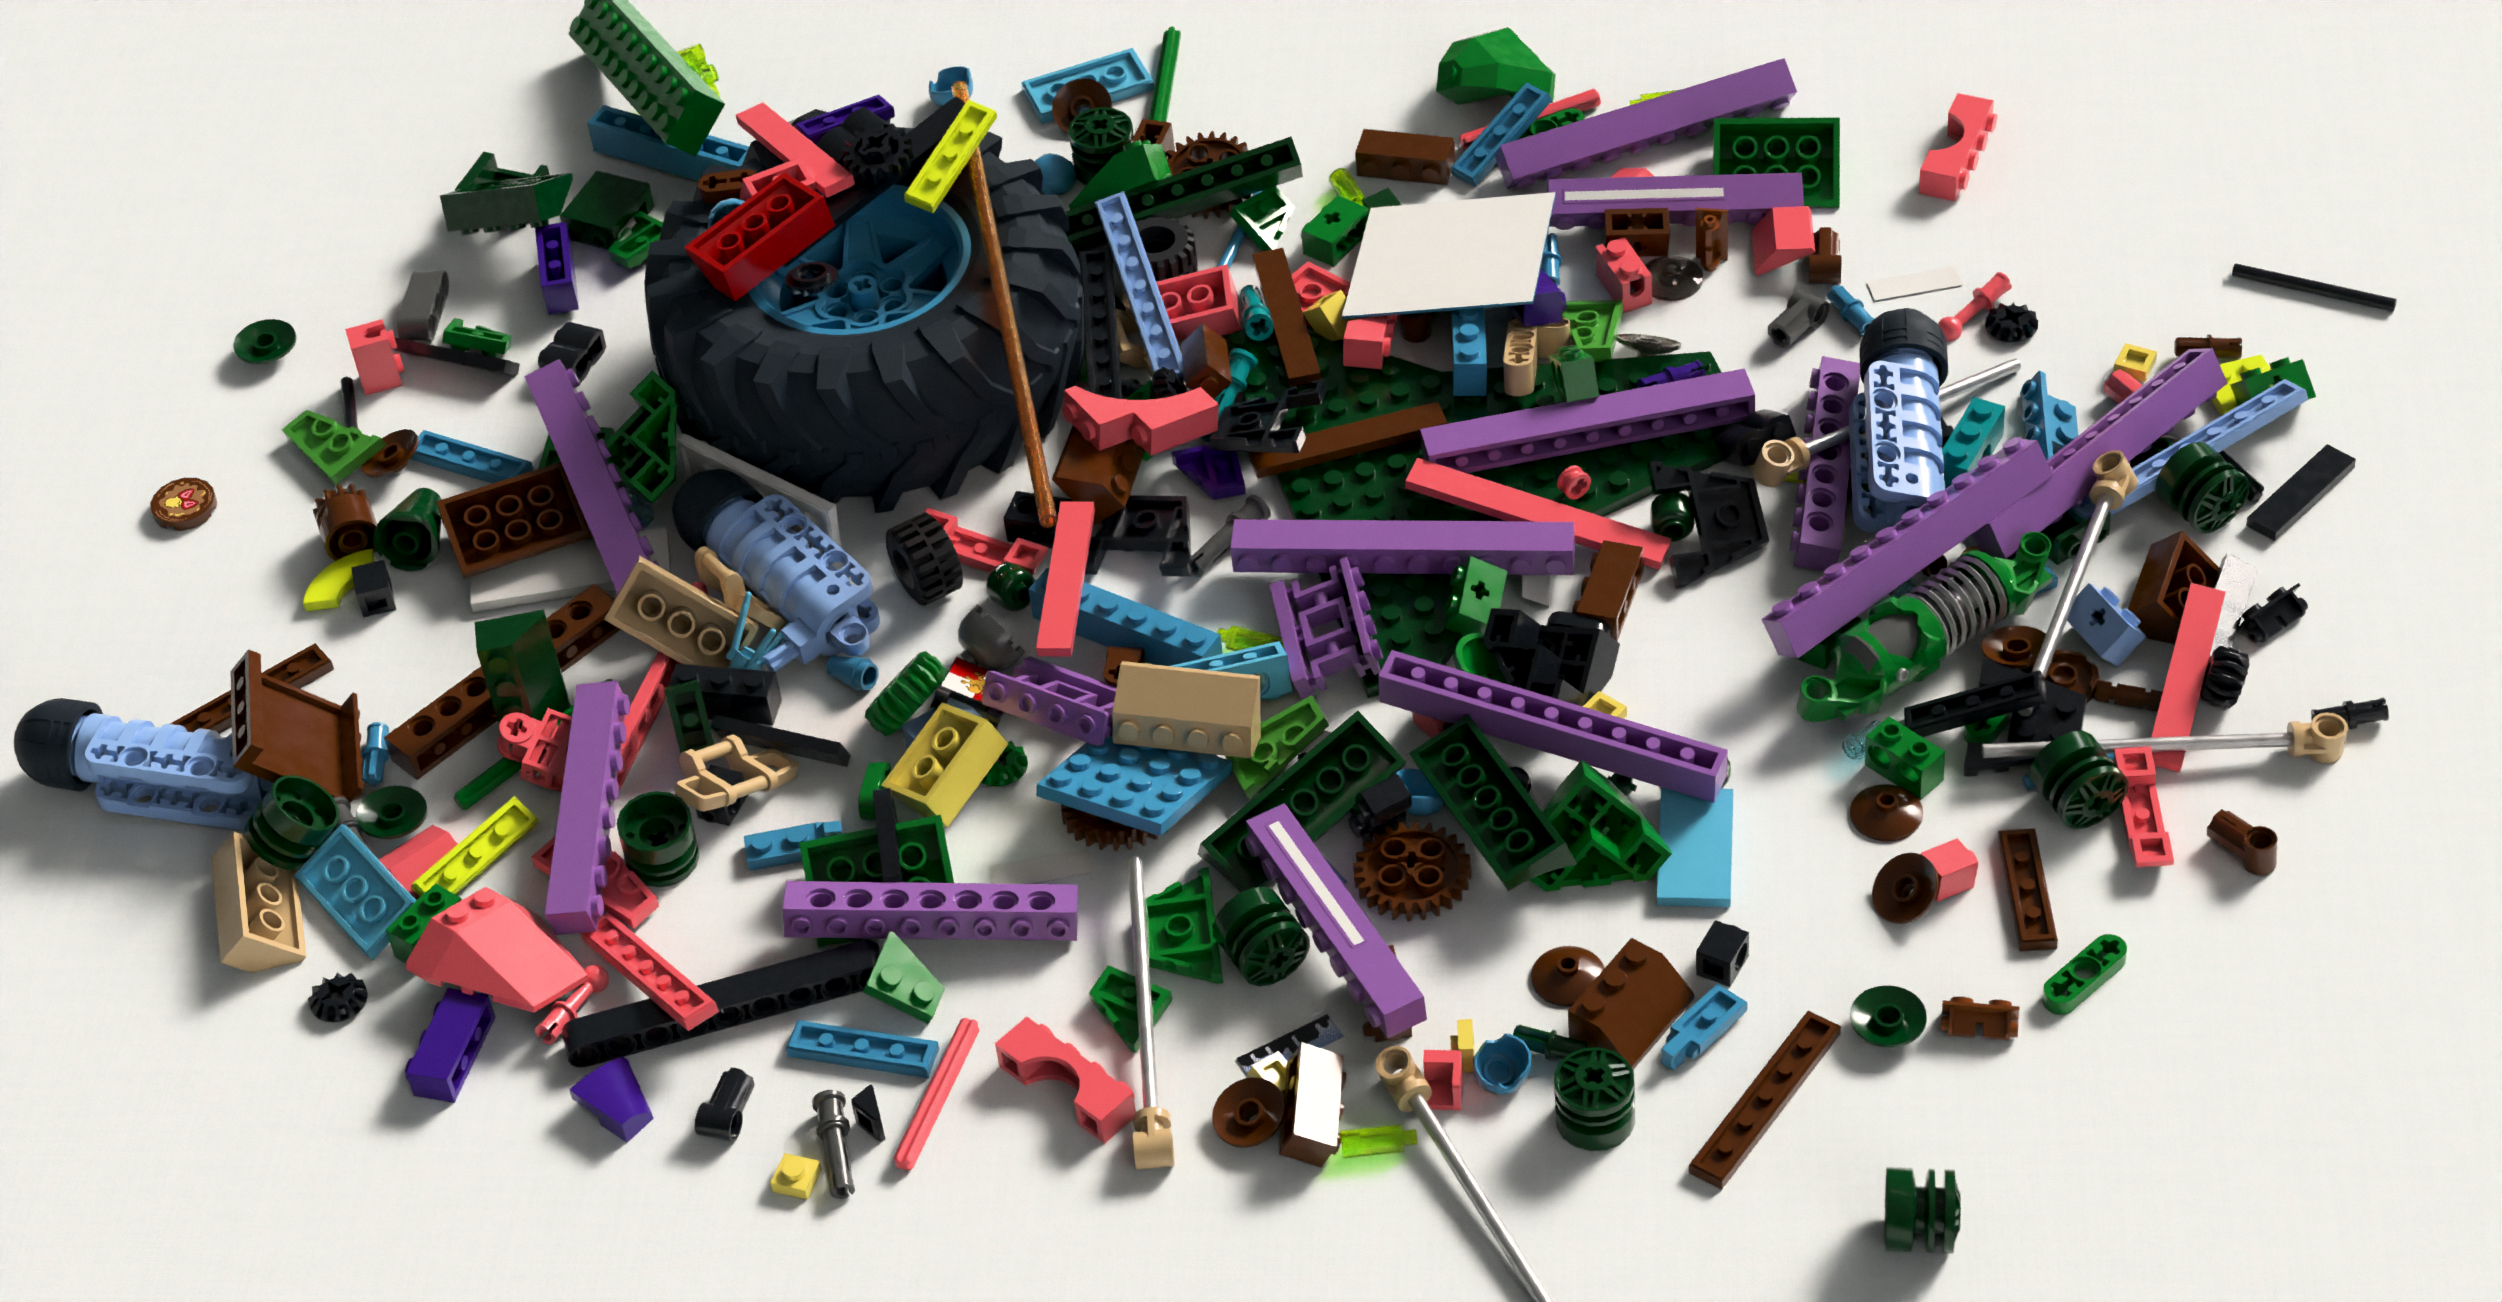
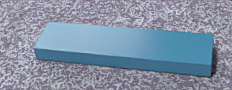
M1526 82L1451 166L1452 175L1476 187L1497 164L1495 153L1500 145L1519 139L1552 101L1550 94Z
M423 430L418 436V447L410 458L411 460L491 484L534 470L531 461Z
M797 1020L787 1044L786 1052L787 1056L792 1058L929 1078L939 1052L938 1041Z

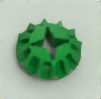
M1012 740L1009 741L1008 746L999 757L1000 761L1005 760L1006 767L999 762H995L981 783L989 786H1006L1019 780L1025 774L1028 767V760L1023 747H1015Z

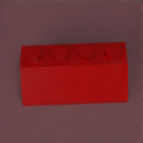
M784 172L684 248L715 289L733 301H737L789 260L796 257L806 247L821 238L835 224L824 196Z

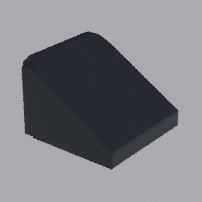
M870 1084L851 1099L856 1124L877 1141L883 1142L885 1134L874 1088Z

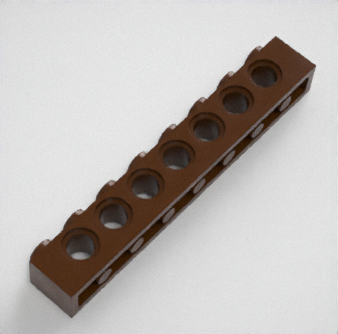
M595 584L546 618L562 673L621 630L604 620L615 598ZM482 667L474 670L462 681L384 737L391 761L416 780L498 721Z

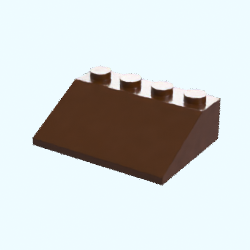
M561 462L436 501L447 538L463 578L592 538L586 519Z

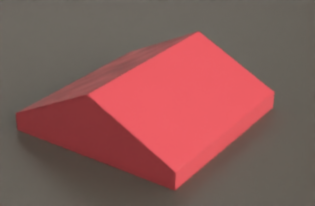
M1809 206L1772 208L1753 227L1751 237L1754 271L1757 276L1815 253L1812 214Z
M431 825L378 860L418 900L420 896L411 889L412 883L458 844L449 832Z

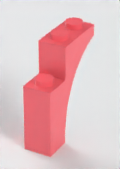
M1077 386L1064 390L1062 413L1065 420L1071 423L1082 434L1083 438L1090 441L1099 451L1133 439L1137 445L1141 446L1152 456L1218 431L1219 404L1201 387L1179 395L1150 400L1110 398L1091 393Z

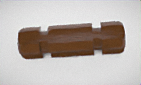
M2099 680L2095 687L2094 698L2096 701L2109 703V700H2114L2116 705L2143 709V706H2148V710L2157 712L2163 691L2151 689V692H2146V688L2120 683H2117V686H2112V682Z

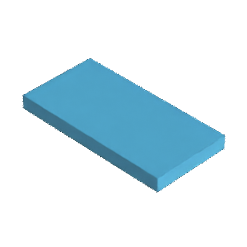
M1133 48L1021 82L1022 91L1041 124L1055 121L1052 113L1054 97L1063 85L1074 79L1089 78L1101 83L1109 92L1112 103L1154 90V81ZM1083 107L1080 109L1079 113L1089 110V108Z
M1661 788L1659 836L1672 851V854L1658 869L1657 906L1731 907L1733 789H1721L1715 803L1670 789Z
M343 823L294 874V877L356 945L373 960L390 943L386 929L417 901L350 828Z

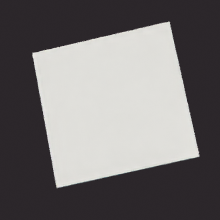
M1556 193L1370 208L1342 319L1533 304Z

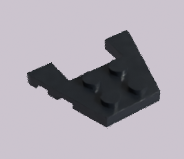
M1325 380L1312 381L1313 388L1299 392L1296 386L1285 389L1281 397L1267 401L1264 395L1226 406L1218 420V431L1213 432L1210 437L1212 449L1218 451L1300 453L1306 439L1303 427L1279 429L1289 409L1322 404L1327 392Z
M1649 462L1647 470L1653 495L1688 491L1702 551L1675 554L1670 557L1669 562L1675 588H1681L1767 546L1770 540L1753 478L1714 471L1708 474L1692 471L1691 467L1678 466V468L1662 466V462Z
M1129 495L1126 506L1101 521L1102 528L1090 539L1085 574L1097 575L1107 550H1123L1126 552L1134 550L1165 551L1159 565L1162 576L1191 577L1190 510L1186 496Z
M1983 659L1979 687L2027 673L1990 659ZM2045 680L2047 703L2034 706L2030 716H2022L2018 711L2012 712L2007 743L2053 741L2057 737L2069 732L2082 731L2087 696ZM1968 742L1964 763V776H1978V771L1995 769V772L1998 773L2009 771L2010 766L2032 765L2036 756L1983 758V743Z

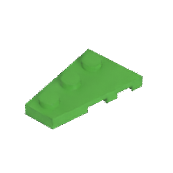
M1623 301L1566 302V311H1562V318L1570 321L1572 344L1577 346V350L1582 349L1594 358V362L1612 359L1623 315Z
M309 410L303 412L282 429L286 437L335 486L386 446L381 437L365 435L360 429L352 426L346 428L338 425L333 419Z
M1313 695L1261 723V738L1252 758L1225 756L1227 760L1232 761V770L1248 799H1251L1329 726Z

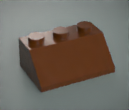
M1072 425L1052 481L1073 502H1094L1095 514L1093 522L1098 524L1126 506L1145 450L1137 445L1133 439L1099 451L1090 441L1085 440L1082 434Z
M2179 531L2151 544L2128 606V610L2141 621L2138 628L2148 639L2174 645L2190 584L2194 583L2212 588L2219 569L2183 531Z
M1631 938L1569 1008V1038L1589 1042L1588 1048L1601 1047L1615 1051L1627 1059L1634 1070L1692 1002L1694 992L1663 953Z

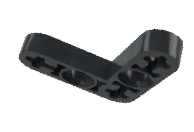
M891 788L873 790L883 882H903L896 831L898 819Z

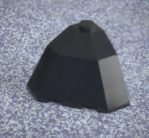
M1491 608L1483 637L1484 644L1494 655L1499 664L1498 667L1509 685L1579 706H1584L1598 691L1601 692L1611 679L1620 643L1601 629L1540 625L1523 611L1516 609Z

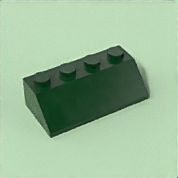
M572 173L484 182L440 195L447 231L460 230L461 235H469L480 232L479 228H483L484 233L502 230V226H507V230H516L526 227V223H530L531 228L549 225L548 219L561 215L573 181Z
M544 609L474 622L477 654L499 724L502 718L510 713H523L531 718L542 721L548 708L563 713L571 707ZM522 722L519 724V729L522 727Z

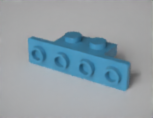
M2038 371L2031 380L2029 379L2023 384L2020 392L2023 406L2022 419L2025 429L2024 439L2037 440L2046 460L2053 456V453L2056 454L2079 436L2076 406L2071 405L2065 400H2059L2048 395L2046 373Z

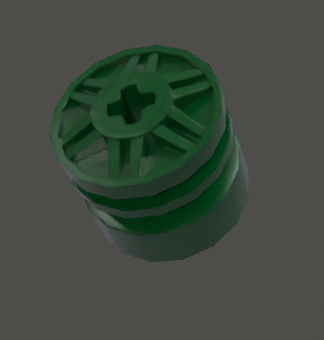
M1100 107L1087 110L1077 115L1071 121L1068 132L1073 166L1076 169V178L1083 185H1087L1115 154L1124 151V145L1131 143L1134 137L1133 125L1130 117L1123 111Z
M2199 441L2180 448L2168 459L2158 475L2155 491L2159 499L2172 510L2180 513L2181 517L2189 522L2196 531L2204 534L2224 527L2237 515L2249 495L2250 483L2243 473L2237 471L2232 464L2225 462L2223 456L2211 446Z
M2073 731L2057 737L2040 751L2030 767V779L2047 801H2050L2052 808L2065 825L2074 829L2087 828L2103 821L2122 804L2128 792L2129 782L2123 772L2117 768L2112 759L2108 758L2105 750L2093 735L2085 731Z
M285 775L274 782L262 803L258 805L255 812L248 819L244 827L245 838L251 849L261 859L271 865L286 870H299L319 849L321 843L326 840L340 818L339 808L333 797L319 784L298 775Z
M654 791L635 797L623 807L618 816L617 829L626 867L630 871H634L646 886L665 887L677 884L687 878L696 868L700 854L690 808L683 799L669 792Z
M1267 887L1250 888L1237 894L1218 912L1212 926L1214 938L1229 958H1231L1241 975L1249 984L1258 987L1272 985L1288 977L1305 960L1310 949V937L1276 892Z
M1594 1047L1572 1052L1558 1064L1554 1073L1556 1127L1563 1139L1574 1147L1588 1151L1608 1150L1620 1145L1631 1135L1635 1126L1634 1071L1627 1059L1615 1051Z
M1886 1167L1885 1251L1911 1252L1915 1234H1923L1927 1253H1933L1934 1236L1942 1235L1943 1253L1953 1254L1954 1244L1960 1232L1961 1193L1955 1179V1170L1944 1169L1943 1187H1935V1169H1928L1924 1186H1916L1913 1168Z

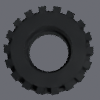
M1152 216L1147 217L1146 220L1135 221L1156 282L1198 271L1195 238L1193 231L1188 229L1187 224L1184 222L1179 223V220L1175 218L1167 219L1166 216H1159V218H1153Z
M926 512L921 513L887 530L886 548L892 567L906 592L918 604L925 606L962 587L963 575L957 552L944 528L930 514Z

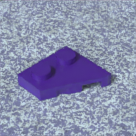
M1211 444L1171 451L1173 465L1213 500L1246 494L1245 482L1236 451L1213 450Z

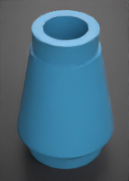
M834 655L828 660L826 667L829 675L856 691L870 690L878 680V667L869 658Z

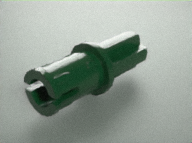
M1517 1025L1513 1032L1514 1036L1526 1043L1530 1051L1545 1054V1059H1550L1551 1056L1564 1059L1570 1053L1588 1048L1589 1046L1587 1041L1558 1035L1557 1030L1554 1029L1550 1033L1524 1025Z

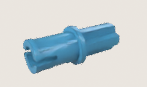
M1550 233L1547 235L1541 269L1544 273H1547L1548 277L1558 287L1560 285L1559 267L1562 265V257L1559 254L1557 236L1554 233Z
M1833 286L1827 294L1829 301L1840 311L1841 318L1846 322L1849 321L1859 331L1860 335L1864 336L1865 331L1874 318L1864 309V304L1861 300L1854 299L1843 286Z
M380 722L368 725L366 746L361 752L364 760L362 780L365 783H369V786L372 787L383 781L385 762L389 759V752L384 737L389 734V727Z

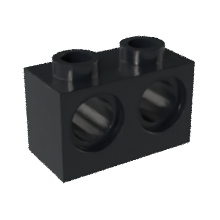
M1016 491L1003 518L1007 542L1014 543L1017 538H1021L1053 549L1060 501H1073L1068 498Z

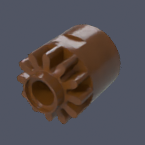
M337 484L335 490L331 492L325 489L323 491L325 499H315L317 508L313 509V514L328 556L337 561L342 557L363 550L373 549L375 553L373 537L377 521L365 491L360 489L356 492L353 484H350L347 489H342V486Z

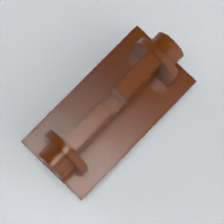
M1696 207V258H1701L1700 264L1705 271L1712 272L1719 266L1720 260H1728V210Z
M1952 997L1950 1001H1942V1014L1949 1015V1017H1941V1031L1948 1032V1036L1975 1038L1976 1024H1983V1038L2010 1041V1037H2018V1022H2011V1020L2019 1019L2020 1006H2012V1003L2006 1000H1990L1989 1004L1973 1003V999L1968 997Z

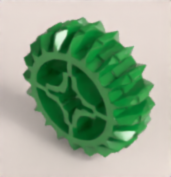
M927 651L917 654L866 709L865 718L870 722V725L884 736L891 735L899 729L946 678L947 670L941 665L942 662Z

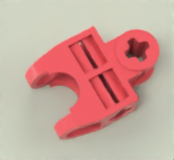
M550 708L547 709L542 721L531 718L523 713L507 714L499 724L498 751L503 757L522 763L520 779L550 790L562 792L572 716ZM520 722H522L521 729H519Z

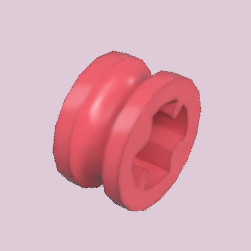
M1576 465L1566 468L1557 481L1559 490L1572 500L1582 497L1591 485L1590 476Z

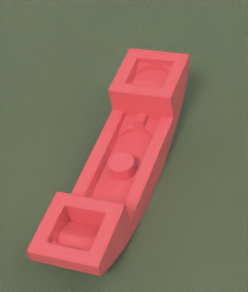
M931 508L925 510L944 528L957 552L960 563L991 572L996 566L1004 562H1012L1034 575L1048 553V547L1021 538H1017L1012 545L958 527V518Z
M2151 747L2114 749V762L2129 782L2128 792L2120 808L2127 843L2135 866L2174 865L2169 833L2165 832L2155 785L2156 770Z

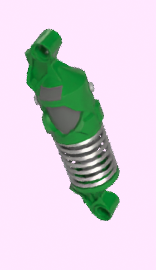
M2036 531L2024 534L2021 537L2014 560L1992 557L1977 550L1968 551L1958 557L1955 562H1951L1947 568L1940 569L1938 574L1931 575L1929 580L1922 581L1918 587L1912 588L1909 593L1902 594L1897 598L1893 596L1888 597L1872 607L1867 618L1839 635L1834 643L1835 678L1826 679L1821 676H1810L1802 682L1796 706L1797 713L1801 718L1810 722H1821L1840 718L1844 722L1856 713H1878L1886 698L1910 682L1923 681L1938 671L1940 662L1947 656L1952 655L1954 650L1961 649L1965 643L1971 642L1974 637L1980 636L1985 630H1989L1993 624H1997L2009 616L2024 615L2032 604L2035 593L2052 582L2053 576L2045 570L2052 546L2050 539L2043 533ZM1942 580L1947 582L1949 591L1942 586ZM1966 615L1970 616L1971 623L1965 620Z

